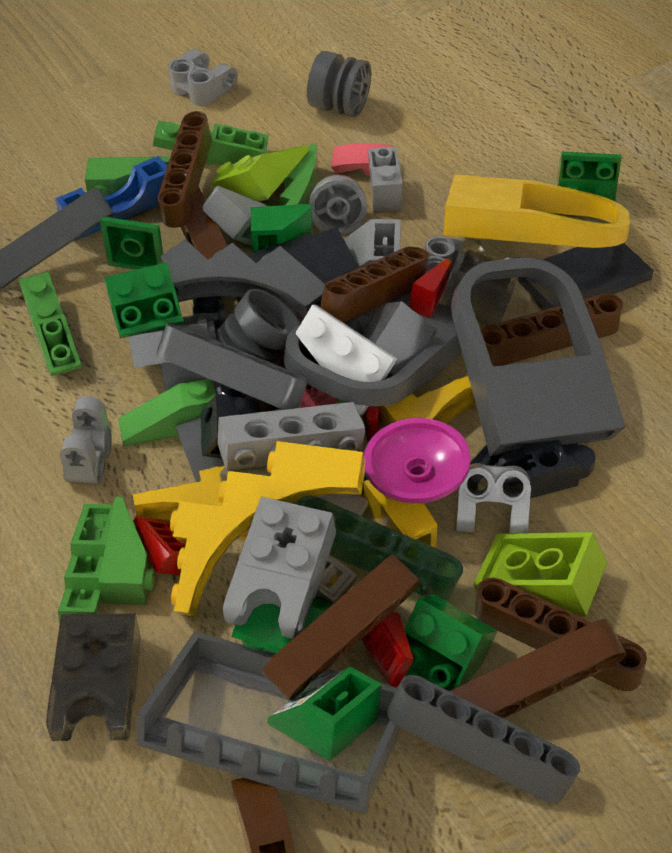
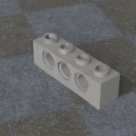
M354 402L219 417L218 447L226 471L267 466L270 451L275 452L277 441L362 452L365 426Z

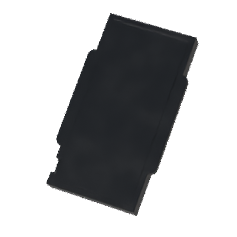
M338 227L315 235L308 233L254 252L248 256L257 263L264 255L271 253L281 246L324 284L358 269ZM235 297L237 303H239L240 300L243 298Z
M625 243L602 248L575 247L542 259L566 272L578 286L583 299L601 294L619 293L652 280L654 272ZM518 277L517 281L545 310L561 306L556 294L546 284L534 278Z

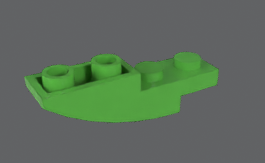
M158 120L153 146L173 150L180 125ZM214 124L213 132L210 131L212 142L205 164L223 165L227 162L234 164L247 155H250L252 158L264 154L267 150L269 135L238 129L229 125Z
M49 272L19 279L29 317L50 376L82 368Z

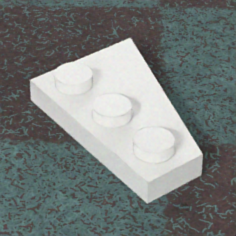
M317 305L311 306L296 331V335L320 366L352 380L363 382L385 380L397 360L396 357ZM355 404L359 415H363L368 406Z

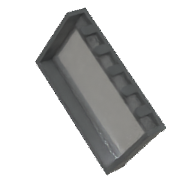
M194 631L137 714V745L366 814L370 799L402 729L392 723L387 715V707L397 688L382 684L378 720L330 761L267 724V718L288 702L284 695L262 674V669L275 655L274 653L253 650L239 643ZM328 669L319 678L330 675L337 671Z

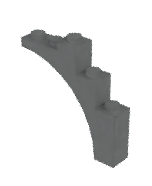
M183 240L178 245L171 247L161 256L162 263L167 262L178 303L201 297H243L249 289H259L276 296L302 321L312 305L321 307L324 283L281 246L271 253L264 255L257 263L234 243L216 252L209 260L187 240Z

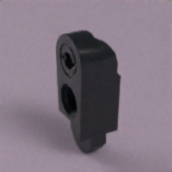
M555 440L522 446L521 449L508 451L499 458L496 466H518L524 469L530 477L531 499L578 486L579 479L588 477L593 471L596 456L594 451L588 446L578 445V443L561 446L560 441ZM509 477L504 481L503 487L508 493H517L522 489L523 483L517 477Z

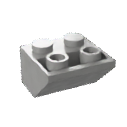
M370 219L344 239L358 268L400 250L401 220Z

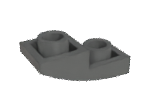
M201 416L175 426L196 482L200 481V470L225 466L223 459L202 456Z

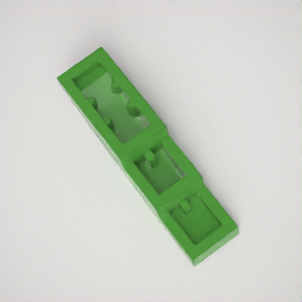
M312 143L309 146L310 150L284 179L285 190L280 195V206L309 204L310 194L316 186L318 157L316 144Z
M84 504L70 543L71 558L64 576L65 591L58 609L59 623L96 624L102 602L98 580L113 504Z

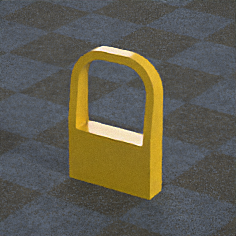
M454 174L445 205L443 235L588 248L612 247L623 244L628 240L630 216L629 211L621 204L584 191L532 180ZM554 214L594 217L606 220L610 224L592 223Z

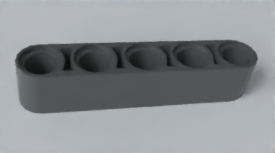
M97 187L91 189L0 250V290L100 224L101 217H110L114 213Z
M167 323L156 354L163 360L283 410L299 408L308 382V378L190 329Z
M413 675L404 677L387 707L388 718L398 727L546 802L557 803L561 801L580 772L578 760L568 751L421 677Z

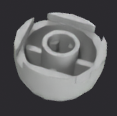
M343 175L325 177L316 184L310 194L309 204H311L312 221L319 230L324 232V230L338 227L341 235H346L355 231L363 223L368 208L365 192L357 181Z

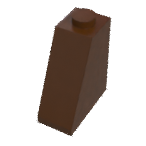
M247 778L232 780L231 784L247 852L295 853L291 830L276 787Z

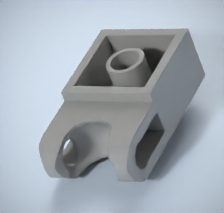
M266 497L260 498L223 604V614L226 623L242 626L246 624L254 608L261 604H274L280 607L278 622L283 637L294 639L303 631L336 535L333 513Z

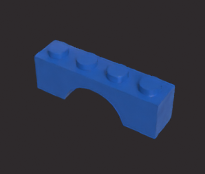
M159 156L133 166L126 184L114 194L104 197L114 211L109 218L125 220L159 205L158 194L167 169L166 163ZM79 188L55 198L57 211L86 192ZM98 224L97 226H95L94 228H92L76 240L84 238L92 233L101 230L100 224Z

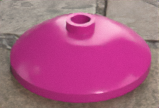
M427 418L404 419L387 425L371 438L364 453L366 458L365 473L373 487L391 499L406 503H426L444 498L460 487L470 469V450L464 437L453 427Z

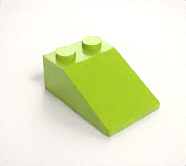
M302 145L264 153L252 158L250 155H247L234 164L227 162L217 169V176L210 184L213 189L220 186L258 202L267 200L310 148L308 145Z
M593 532L496 534L473 586L476 590L482 580L495 577L577 616H587L607 561Z

